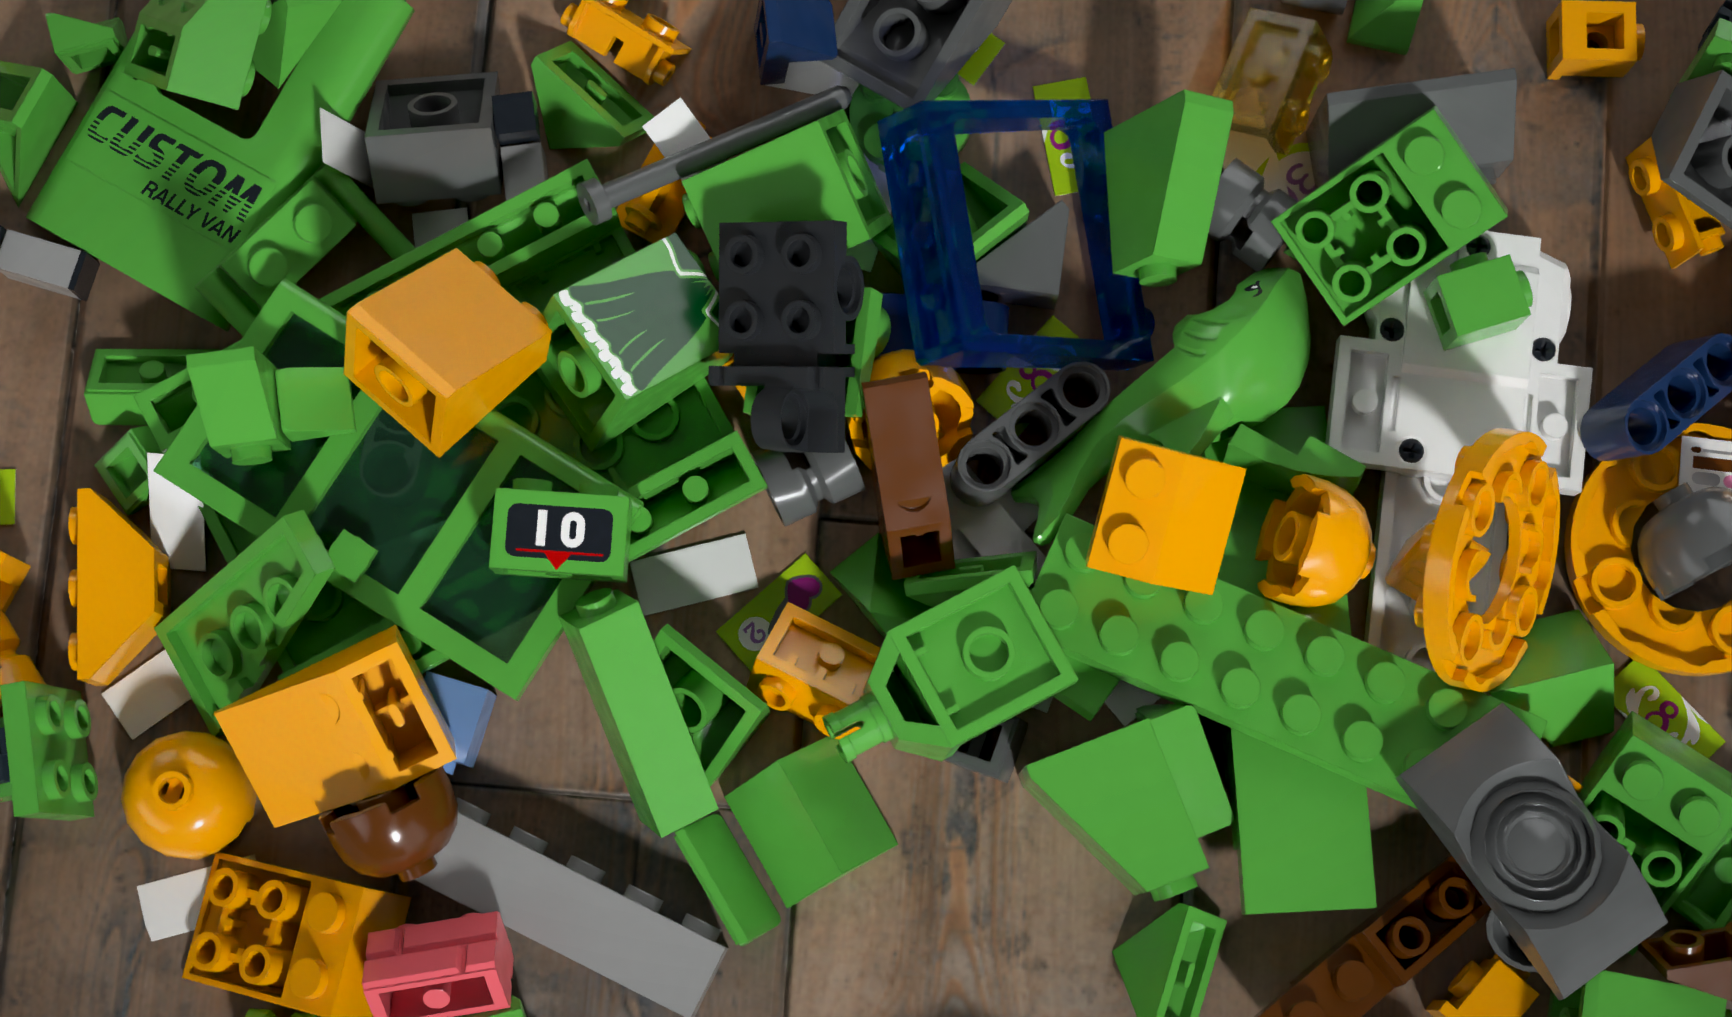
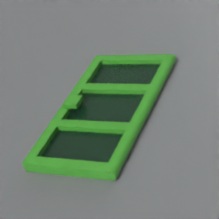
M284 279L278 284L236 348L254 346L278 369L344 367L346 316L289 280ZM351 381L357 432L295 442L290 440L291 450L272 452V461L264 464L243 466L232 464V458H225L210 447L198 405L195 407L153 471L258 538L283 516L304 509L335 566L327 580L329 583L516 701H519L563 633L564 629L559 616L575 609L576 600L587 594L596 582L495 574L489 568L495 488L512 489L513 479L516 478L553 482L552 491L579 493L580 483L615 485L495 409L489 412L438 458ZM619 487L618 496L630 497L633 504V524L635 519L640 516L644 502Z

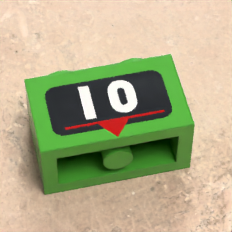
M516 478L513 479L512 489L495 488L489 568L495 574L627 583L633 504L630 497L618 496V486L603 483H580L579 493L552 491L553 482Z

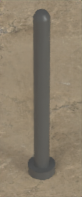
M837 85L602 185L596 178L581 182L577 185V196L582 210L593 225L610 220L613 207L783 136L838 110L846 109L852 101L851 93L847 87Z

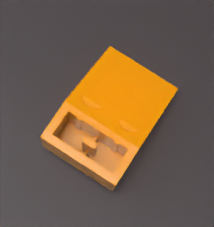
M397 625L214 711L219 725L274 828L396 789L457 759L454 737Z
M215 853L182 978L321 1017H373L362 986L364 962L367 961L366 946L368 933L394 929L405 924L411 897L231 854Z

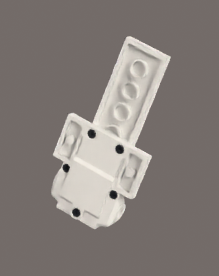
M1487 230L1364 312L1369 328V339L1340 335L1336 340L1325 444L1367 466L1366 469L1381 470L1374 538L1376 557L1371 569L1364 642L1434 672L1436 671L1432 666L1426 647L1424 628L1417 627L1415 624L1414 610L1416 601L1388 585L1385 576L1405 541L1430 521L1436 520L1443 496L1454 474L1456 458L1463 446H1472L1482 435L1496 428L1532 432L1538 435L1547 445L1541 459L1547 463L1548 467L1556 468L1560 494L1576 496L1582 492L1585 448L1581 440L1580 426L1583 416L1589 410L1593 368L1557 363L1559 343L1566 333L1571 311V277L1568 266L1565 263L1540 251L1541 238L1490 232ZM1486 252L1488 259L1492 260L1510 254L1515 270H1522L1530 283L1533 295V304L1529 307L1531 315L1516 330L1444 351L1423 293L1436 276L1451 272L1449 265L1461 258ZM1495 502L1493 519L1487 532L1482 537L1473 536L1472 539L1488 548V552L1491 553L1483 568L1469 581L1470 592L1472 595H1476V602L1467 601L1470 613L1479 614L1480 616L1489 608L1500 585L1499 568L1502 557L1506 552L1508 524L1505 520V504L1503 502ZM1490 691L1482 692V693H1485V694L1491 696V695L1489 694Z

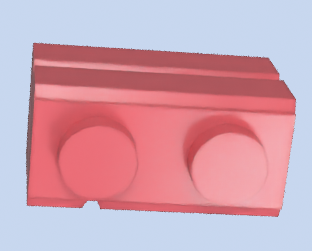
M500 912L468 913L459 918L423 924H403L394 929L368 933L366 946L367 961L364 962L362 986L373 1017H457L511 1008V979L513 978L514 956Z

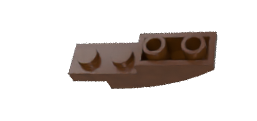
M1450 855L1391 899L1290 982L1291 985L1254 1017H1362L1394 988L1406 984L1490 911L1491 908L1453 856Z

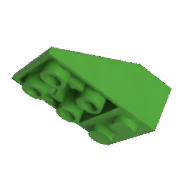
M150 0L139 12L124 74L166 91L239 110L241 98L249 93L254 82L255 63L252 57L258 35H262L270 22L272 13L271 0Z
M1435 105L1274 218L1271 223L1339 321L1345 326L1508 217V209Z
M1631 711L1593 763L1581 783L1583 786L1581 792H1576L1595 820L1630 853L1656 897L1664 915L1732 827V773L1634 711ZM1638 945L1627 953L1633 956L1638 950Z

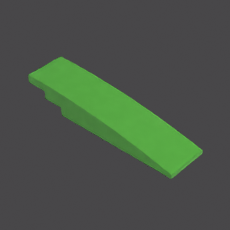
M1325 406L1281 408L1269 419L1252 428V430L1298 455L1310 435L1325 443L1327 431ZM1232 437L1211 443L1201 454L1202 457L1223 462L1228 443ZM1244 479L1217 578L1352 636L1347 594L1332 604L1302 607L1268 599L1258 590L1257 583L1266 579L1268 560H1255L1261 527L1273 500L1279 499L1286 502L1290 494L1265 488ZM1221 724L1225 787H1229L1230 806L1234 815V822L1232 823L1233 850H1237L1242 915L1377 908L1367 787Z

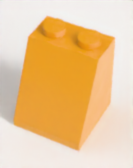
M455 248L361 300L347 311L344 375L440 458L547 361L552 330L549 328L542 313L530 303H520L501 286L498 277L487 265L480 261H471L458 248Z

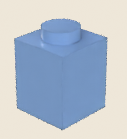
M427 671L424 680L455 742L457 759L443 765V768L450 775H453L456 764L474 768L497 695L488 689Z

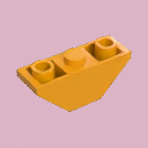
M91 488L77 489V507L70 509L68 517L69 536L71 542L77 545V569L71 570L68 579L70 603L74 608L77 607V632L71 633L69 637L68 658L71 669L77 671V680L94 686H107L157 635L154 628L171 614V569L169 556L154 544L109 499Z

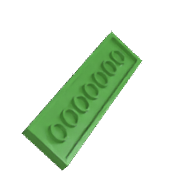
M1068 513L1063 518L1031 591L1033 599L1066 656L1175 704H1190L1200 715L1416 809L1417 807L1395 778L1501 703H1504L1540 740L1548 722L1543 718L1485 693L1451 686L1445 683L1434 671L1217 578L1213 595L1149 584L1089 568L1086 566L1085 560L1095 525Z

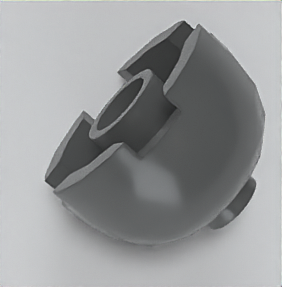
M1684 483L1653 501L1659 512L1642 527L1638 539V555L1646 579L1661 601L1696 584V581L1732 564L1731 489L1713 486L1693 492L1689 484Z

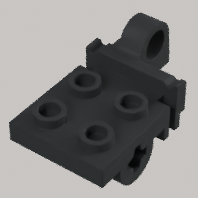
M825 220L719 223V353L734 354V366H709V384L711 386H765L755 397L751 410L752 435L756 444L762 449L779 452L845 453V378L855 376V367H839V354H855V344H846V321H852L858 316L864 297V278L861 267L856 258L847 255V222Z

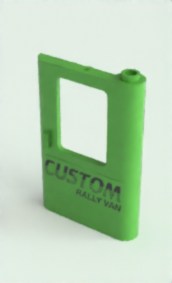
M343 0L295 66L258 132L248 139L231 133L162 94L161 88L124 74L133 33L25 217L228 332L232 325L195 288V285L324 164L322 158L320 108L348 123L351 122L415 10L406 0Z

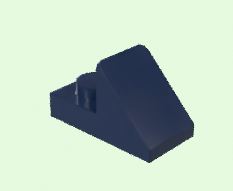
M759 0L754 33L760 85L785 83L789 63L833 60L837 57L838 50L833 6L829 0Z

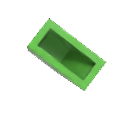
M251 346L186 355L187 370L209 445L212 449L225 458H232V464L243 466L268 463L273 460L272 452L291 450L290 440L283 434L275 378V370L278 368L260 351Z

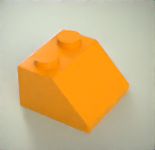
M1119 435L1087 552L1086 566L1149 584L1213 595L1246 468Z

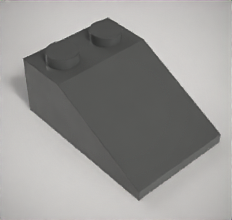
M848 0L835 22L837 57L833 60H821V62L920 118L998 26L1012 0Z

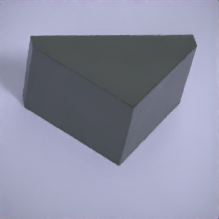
M1063 200L1048 209L962 274L960 289L968 299L1055 310L1059 296L1070 210Z

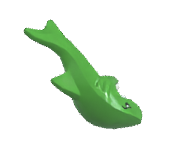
M1284 267L1267 268L1254 272L1237 284L1236 291L1230 300L1210 311L1185 316L1173 329L1174 348L1116 396L1060 452L1012 488L1011 496L1016 503H1029L1039 507L1038 519L1033 535L1034 543L1040 546L1050 543L1056 537L1065 514L1068 513L1073 516L1088 490L1109 472L1119 435L1200 456L1211 443L1233 437L1240 424L1252 429L1269 419L1289 402L1302 382L1309 362L1311 344L1307 296L1299 272Z

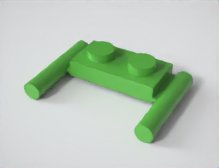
M324 163L212 271L205 275L195 285V288L244 336L278 284L284 279L296 284L356 226V222L364 228L393 260L414 250L415 247L348 175Z

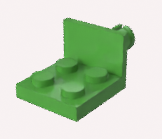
M1013 565L889 630L864 688V695L858 701L835 713L831 712L823 716L822 719L831 740L855 727L860 728L839 739V744L835 746L846 763L856 759L857 755L872 747L888 741L891 742L894 749L942 762L953 756L960 745L1074 685L1079 679L1016 566Z

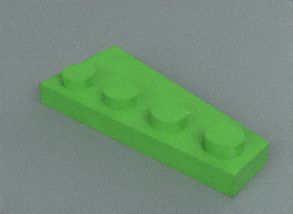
M304 509L280 518L154 628L206 726L215 737L225 734L214 715V711L260 689L335 569L322 539L316 533Z

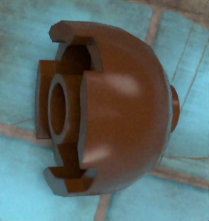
M443 766L396 789L356 801L353 805L350 803L322 812L318 819L330 843L341 859L356 872L376 878L398 874L402 882H407L425 875L437 866L438 863L434 855L440 852L452 837L457 826L458 803L452 784Z

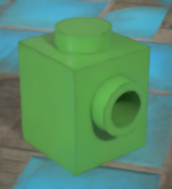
M1486 252L1461 258L1449 265L1451 272L1436 276L1423 292L1444 351L1516 330L1531 315L1529 307L1533 304L1530 283L1522 270H1515L1510 254L1492 260L1488 259Z

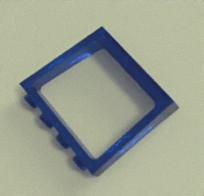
M1108 99L920 101L877 121L915 358L919 365L1062 369L1070 363L1090 362L1096 364L1102 370L1126 371L1154 361L1150 337L1154 332L1155 319L1150 309L1144 306L1139 278L1113 274L1104 132L1113 128ZM1060 130L1068 136L1104 340L999 334L990 330L985 318L955 135Z

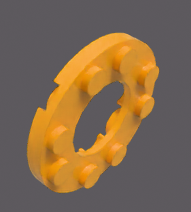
M1693 423L1662 450L1654 454L1613 461H1600L1595 465L1582 483V492L1575 496L1571 504L1566 523L1564 553L1570 585L1576 600L1593 627L1606 641L1629 658L1647 667L1681 676H1710L1732 671V599L1719 608L1700 612L1674 608L1663 600L1661 601L1649 591L1642 581L1638 568L1634 564L1631 552L1634 525L1646 506L1661 495L1679 486L1682 436L1732 441V429L1711 424Z
M1496 428L1482 435L1472 446H1463L1456 458L1454 474L1443 496L1435 523H1429L1421 537L1420 558L1426 563L1423 590L1420 592L1415 605L1414 620L1417 627L1424 628L1426 647L1434 670L1445 683L1451 686L1487 692L1502 684L1518 666L1529 647L1526 640L1519 638L1528 635L1535 622L1536 614L1542 615L1551 587L1558 549L1560 492L1556 468L1548 467L1547 463L1541 459L1547 445L1538 435L1532 432ZM1495 502H1503L1505 504V520L1509 524V546L1500 563V585L1487 611L1480 616L1479 614L1470 613L1467 601L1476 602V595H1472L1470 592L1469 579L1473 564L1480 556V550L1470 548L1473 536L1482 537L1489 529L1494 515Z

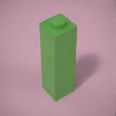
M602 588L583 595L576 600V608L560 615L559 619L638 817L643 824L663 838L719 808L639 602L618 589L612 591L610 588Z

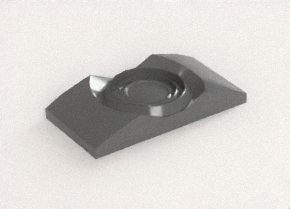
M1504 703L1498 705L1395 778L1559 1001L1568 997L1668 923L1656 897L1630 853L1595 820L1578 797L1560 760Z

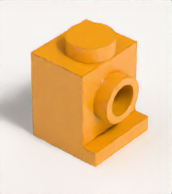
M1561 0L1546 21L1547 79L1559 80L1562 76L1624 77L1634 64L1641 60L1645 48L1644 25L1636 23V2ZM1587 40L1595 41L1600 48H1587Z
M1495 953L1491 959H1483L1479 965L1473 960L1466 964L1448 986V991L1454 995L1450 1001L1433 1000L1425 1010L1433 1017H1522L1540 994L1525 982L1530 976L1528 971H1522L1507 964Z

